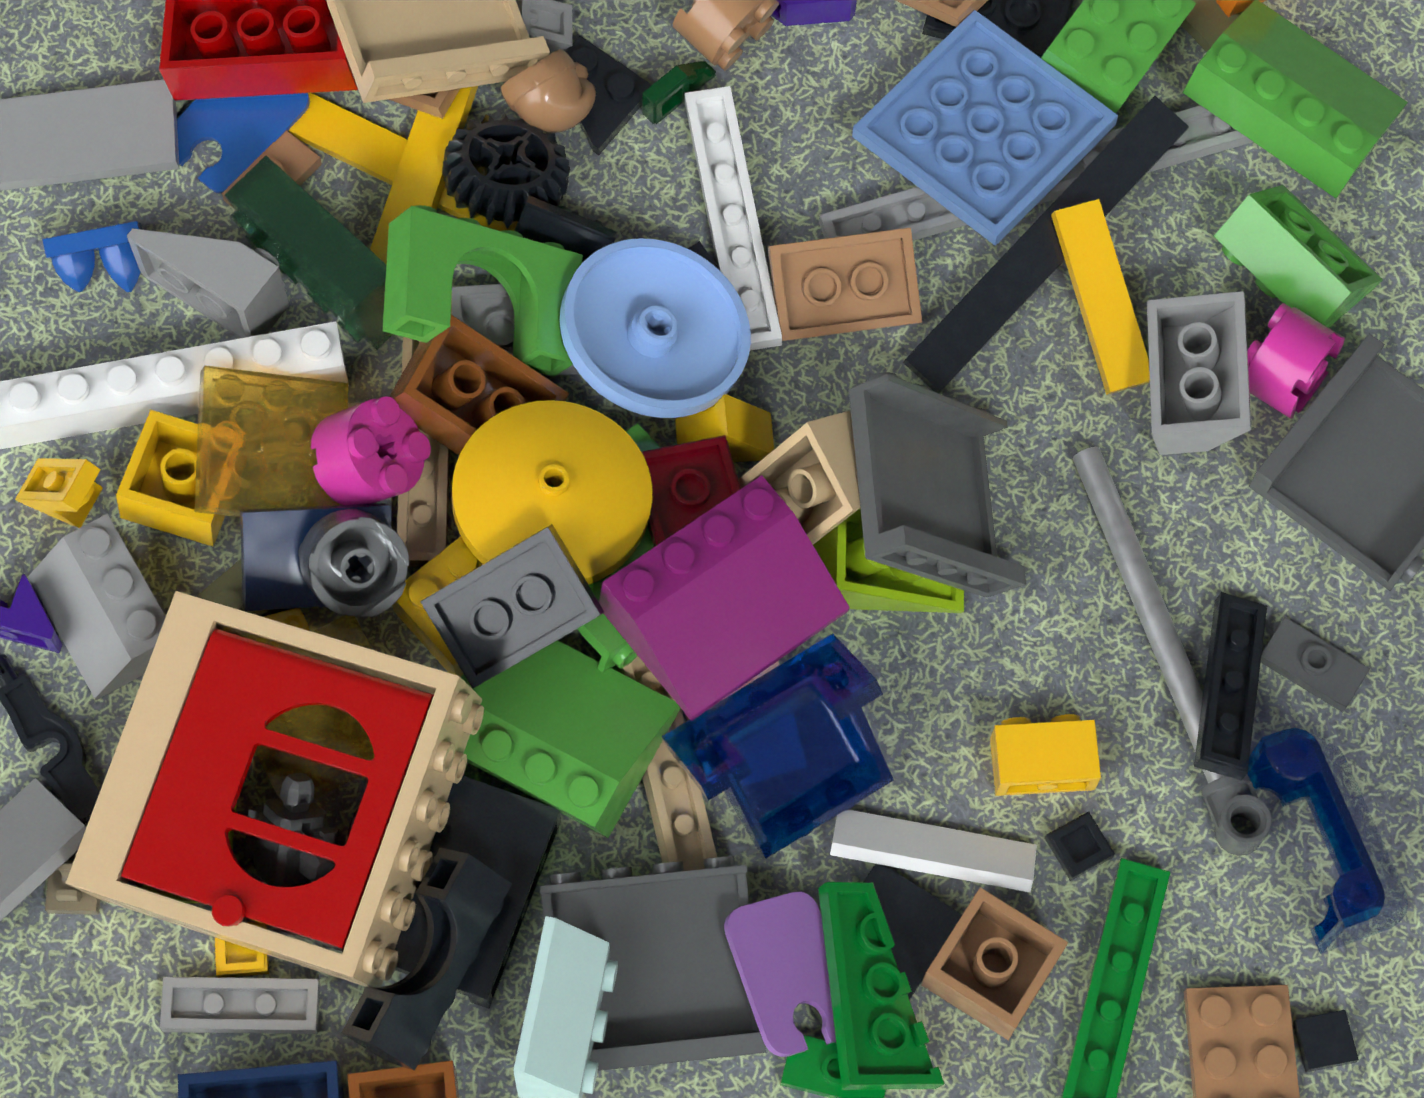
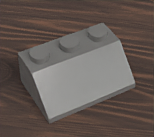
M1244 291L1147 300L1152 436L1159 455L1209 451L1250 431L1251 411Z
M107 513L62 537L28 576L95 700L145 674L166 618Z

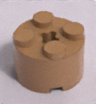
M693 0L692 8L688 14L680 8L673 21V28L714 66L718 65L726 71L742 55L743 50L739 46L749 36L757 41L770 29L774 23V19L770 15L775 11L779 2L777 0Z

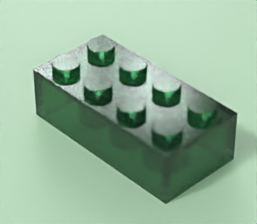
M264 156L225 194V197L235 209L230 217L246 233L245 238L255 249L261 248L267 251L279 262L280 272L292 284L296 285L299 282L308 291L306 293L307 296L325 314L330 311L339 320L337 322L338 325L356 343H359L364 338L378 350L393 335L383 332L386 264L269 157Z

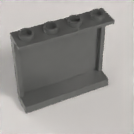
M1369 333L1259 467L1249 487L1391 591L1400 579L1409 584L1424 565V559L1419 556L1424 549V389L1379 357L1385 344Z
M891 372L873 374L868 378L867 382L850 388L849 398L865 558L983 597H991L1026 585L1024 566L997 557L984 436L1008 428L1007 421L987 413L985 409L974 408L961 403L955 397L943 396L928 390V387L925 385L913 384L898 378L895 373Z
M734 856L703 859L704 869L684 871L683 861L652 864L653 874L633 876L632 867L601 870L602 880L581 882L580 872L550 875V885L540 886L544 921L545 916L557 918L609 942L610 960L618 961L613 993L603 992L600 1010L608 1011L603 1043L593 1042L590 1061L598 1062V1071L767 1053L724 930L727 916L733 910L749 904L746 879L747 865L735 866Z

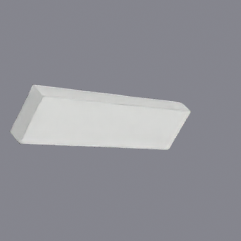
M838 808L830 855L1031 892L1037 845Z

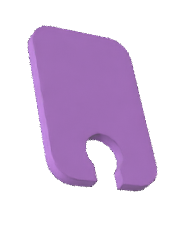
M791 892L744 905L733 910L725 919V935L767 1049L780 1057L792 1056L808 1050L803 1034L797 1030L793 1021L794 1009L798 1004L804 1003L814 1006L819 1011L823 1023L821 1031L826 1045L836 1042L822 916L815 900L804 892Z

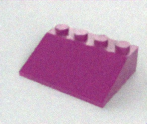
M762 475L603 581L599 603L604 610L603 614L691 721L846 614L850 608L794 512Z

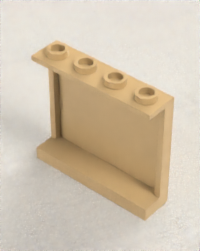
M326 0L363 103L506 82L550 53L544 36L529 37L516 0Z

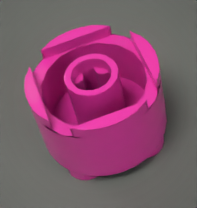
M1282 303L1269 321L1268 328L1271 329V332L1262 343L1256 339L1248 348L1250 394L1292 419L1294 418L1295 411L1300 413L1326 378L1329 372L1326 371L1328 361L1325 359L1328 355L1337 359L1345 338L1296 307L1291 308Z
M388 396L370 399L327 416L317 425L311 439V450L316 448L318 462L317 465L313 466L315 477L326 494L342 505L374 504L409 491L420 479L424 462L429 457L431 451L428 438L419 431L414 420L399 408L398 403L393 398Z

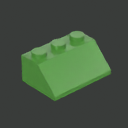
M1284 185L1249 194L1214 235L1223 245L1222 251L1225 256L1233 263L1245 266L1256 277L1255 283L1261 291L1272 298H1278L1282 303L1291 308L1296 307L1328 328L1383 281L1375 271Z

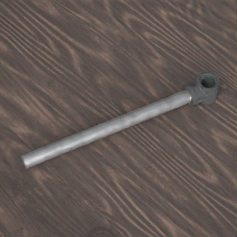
M1090 447L1074 455L1073 461L1196 752L1203 692L1100 448ZM1203 770L1208 784L1201 789V793L1215 824V838L1220 847L1228 853L1237 856L1249 855L1256 851L1270 830L1272 818L1266 804L1258 798L1248 773L1242 780ZM1233 817L1246 818L1253 825L1254 833L1248 835L1240 834L1233 828L1230 819Z

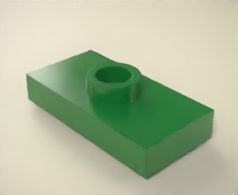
M803 1035L808 1050L787 1056L781 1086L828 1098H884L886 1090H842L836 1043L826 1045L825 1040Z

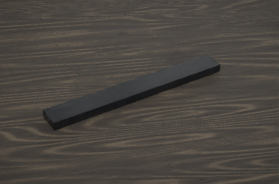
M1154 96L910 353L903 363L933 391L939 394L1065 261L1051 214L1056 210L1099 199L1104 216L1106 217L1178 141L1189 126L1160 99Z

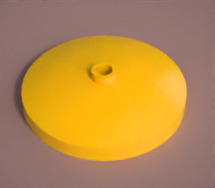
M546 400L528 402L504 410L490 418L473 433L462 449L455 466L452 482V510L455 523L464 543L482 564L553 524L589 585L610 575L630 558L639 546L648 525L652 506V482L649 468L642 452L631 436L616 422L604 414L580 404Z

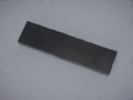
M1223 592L1215 600L1194 767L1242 780L1248 773L1267 605Z

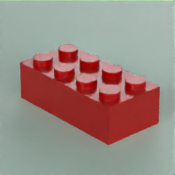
M326 0L165 1L159 71L174 100L358 90Z

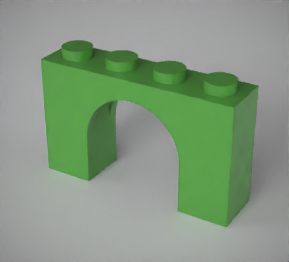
M411 206L389 223L383 332L427 343L449 328L452 280L457 264L474 265L492 274L502 284L510 297L514 310L513 356L535 371L555 377L573 365L561 336L560 308L565 290L574 273L582 264L583 255L564 250V247L557 243H540L523 238L516 231H498L484 227L474 219H457L439 214L434 208L429 206Z

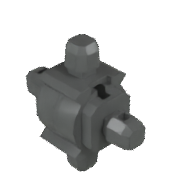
M305 773L288 774L282 784L279 798L268 799L264 805H255L249 809L248 817L338 845L339 829L329 827L330 821L326 817L327 812L314 802V783ZM246 834L244 857L253 858L252 865L256 869V874L268 885L276 887L302 886L320 879L335 867V862Z

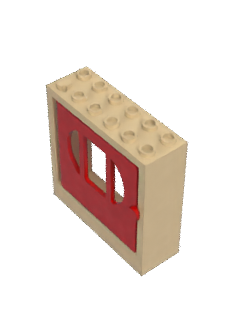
M175 591L65 884L102 901L365 987H382L383 981H389L395 971L398 961V952L395 951V947L401 930L406 931L413 920L416 904L415 901H412L418 881L422 882L432 863L433 853L429 850L435 833H440L447 823L450 813V804L447 802L450 790L453 783L458 784L465 772L467 755L464 754L469 736L470 734L475 735L481 726L484 716V707L481 705L482 698L458 675ZM308 705L334 707L348 713L361 724L371 741L374 759L365 760L268 730L267 726L278 716L298 707ZM263 745L368 778L367 787L347 843L344 846H338L235 813L234 809L258 746ZM236 830L335 862V867L320 879L302 886L276 887L254 879L241 867L232 852L228 832ZM129 880H132L202 904H206L212 906V911H208L169 897H165L129 885L127 883ZM246 917L344 950L342 954L242 922V920Z

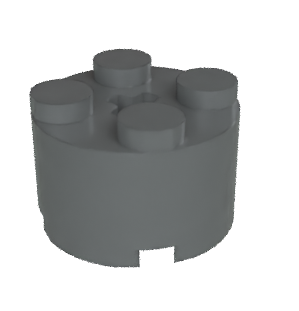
M349 508L330 513L310 528L300 544L298 555L302 577L312 593L333 612L347 616L372 617L390 608L404 591L409 566L407 548L393 529L368 512ZM353 555L359 557L357 560L361 567L353 572L348 568L350 566L348 560Z

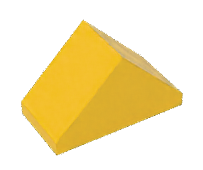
M724 394L715 405L704 411L675 419L677 444L726 435L733 462L761 461L774 450L771 413L727 394Z

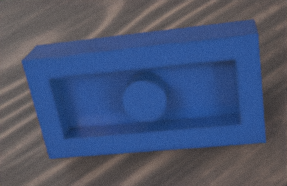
M134 221L42 239L47 259L52 260L55 271L62 281L75 291L82 292L93 275L95 267L94 252L99 251L104 268L114 282L126 292H132L141 272L127 234L132 228L142 230V225L140 222Z

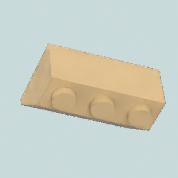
M850 411L805 423L738 479L742 489L762 475L794 512L812 545L860 509Z

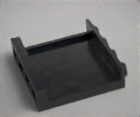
M463 776L458 784L453 783L447 799V802L450 804L447 823L440 833H435L429 851L433 853V859L439 848L470 854L512 883L504 898L502 910L493 919L480 944L478 956L469 965L456 990L457 993L468 996L471 1003L490 1009L559 829L561 815L560 811L554 807ZM357 808L348 829V837L359 808ZM418 881L412 901H415L416 904L413 920L406 931L401 930L395 947V951L398 952L395 970L407 975L420 960L427 940L428 925L426 913L416 895L421 881ZM314 940L315 943H316V945L319 946V947L326 948V946H329V947H331V948H334V949H337V950H340V951H343V950H344V949H341V948H338V947H335V946H332V945H329V944L322 943V942H319V941Z

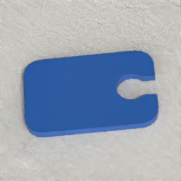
M309 94L195 99L177 119L179 165L182 167L191 158L192 151L199 143L209 140L220 144L222 148L220 160L214 166L206 168L198 177V180L210 190L222 194L273 142L301 118L309 108Z

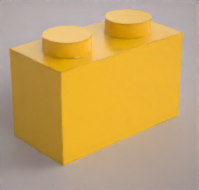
M1065 714L1051 718V722L1031 723L1030 718L1013 717L1003 720L1001 725L994 726L990 737L995 796L1092 791L1096 789L1101 779L1095 720H1081L1079 715Z

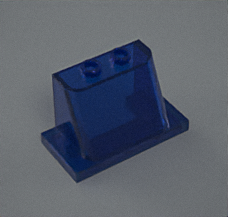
M833 633L724 698L693 721L688 720L662 736L670 753L708 801L725 792L754 845L765 859L799 838L810 834L820 825L843 811L849 810L856 803L894 781L862 709L863 706L883 695L877 679Z

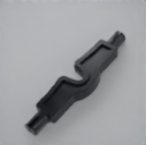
M1 654L0 665L5 673L3 674L0 670V702L9 714L19 739L27 751L34 752L38 748H43L52 742L60 744L58 754L41 767L40 773L62 799L67 809L83 824L86 823L88 825L100 791L85 769L86 754L82 741L66 720L48 710L26 675L18 677L7 656Z

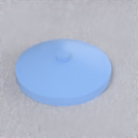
M639 238L618 241L597 250L576 270L561 302V336L574 367L582 378L600 395L610 402L634 413L658 418H676L704 411L715 405L724 394L731 390L747 363L750 352L751 331L746 309L737 291L721 271L708 260L674 243Z

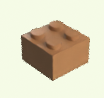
M980 887L927 970L921 986L1009 1041L1069 942Z

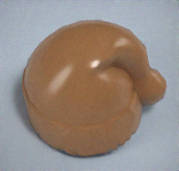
M558 49L501 86L502 96L511 110L516 112L520 118L531 126L548 133L563 132L578 125L592 109L596 96L595 86L587 80V68L578 62H574L567 52L562 49Z

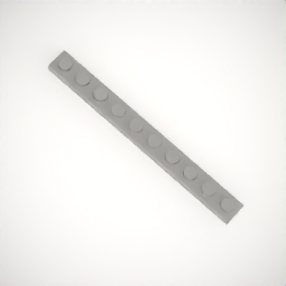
M1201 105L1179 111L1175 114L1189 128L1147 173L1249 144L1253 141ZM1123 128L1110 131L1038 204L1056 200ZM919 187L821 214L819 218V225L824 238L911 228L912 241L967 225Z

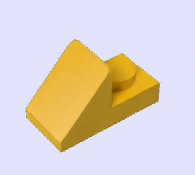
M38 458L15 500L74 527L81 528L103 489L102 486L94 482L101 469L87 459Z

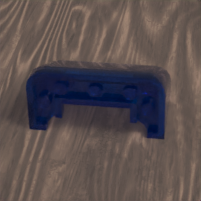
M1298 728L1284 729L1262 737L1249 758L1248 775L1255 791L1260 789L1270 791L1279 797L1283 807L1306 799L1340 876L1333 885L1331 894L1326 895L1323 899L1327 907L1324 919L1311 930L1320 954L1386 931L1397 925L1407 913V895L1340 748L1328 740Z

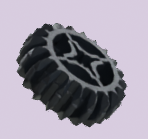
M505 113L500 120H494L486 114L481 123L469 120L465 129H457L452 137V141H449L448 146L445 148L442 166L443 181L446 182L447 195L454 197L456 208H468L471 219L480 215L486 217L488 226L494 220L502 221L507 229L514 221L519 220L528 196L558 207L560 201L563 200V196L567 193L570 173L565 146L557 144L555 133L543 134L542 130L527 125L522 118L519 121L509 120Z

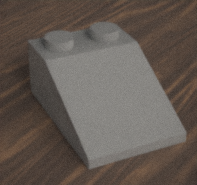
M133 228L127 234L141 275L238 338L267 334L290 306L285 291V283L282 280L279 269L280 264L270 253L261 248H256L253 251L237 241Z

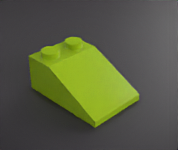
M861 508L813 544L849 605V609L940 613L964 612V590L865 558Z

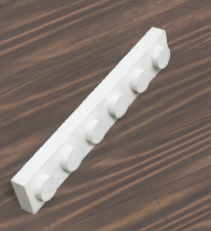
M727 86L685 93L684 102L718 269L733 285L746 309L751 331L750 351L782 346V334L731 87Z

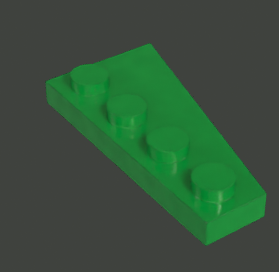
M860 882L824 883L818 890L842 1090L939 1088L945 1083L939 1066L933 1068L925 1045L930 1042L923 1022H917L907 995L912 992L905 972L900 973L893 956L891 948L895 946L874 884Z

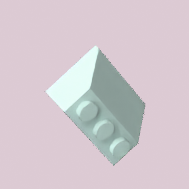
M545 916L513 1070L518 1098H583V1093L593 1094L598 1062L590 1061L593 1042L603 1043L608 1011H602L600 1007L603 992L613 993L618 961L610 960L609 942L557 918Z

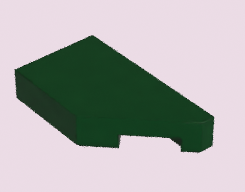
M706 61L676 65L642 93V114L652 124H658L684 102L685 93L698 91L716 76V71Z

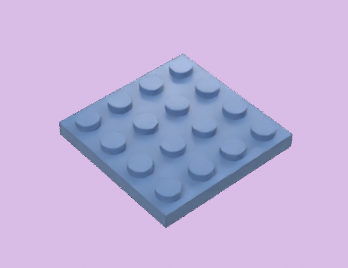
M974 10L853 126L852 137L996 246L1116 126L1118 115Z

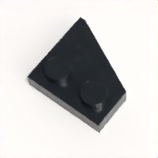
M579 36L566 52L574 62H578L587 68V80L595 86V102L590 112L580 124L589 139L593 152L600 155L642 106V93L652 84L582 36Z

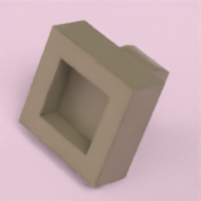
M67 860L48 877L45 911L48 914L99 915L100 899L65 884L74 862L73 860Z

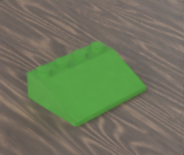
M1254 0L1219 36L1196 66L1182 92L1334 198L1339 196L1408 103L1259 0Z
M557 640L473 688L482 698L481 705L484 707V716L478 732L475 735L470 734L464 754L467 755V763L539 802L558 809L565 816L609 838L681 708L674 700L612 668L602 673L597 669L599 665L597 660ZM462 674L461 678L470 686L466 677Z

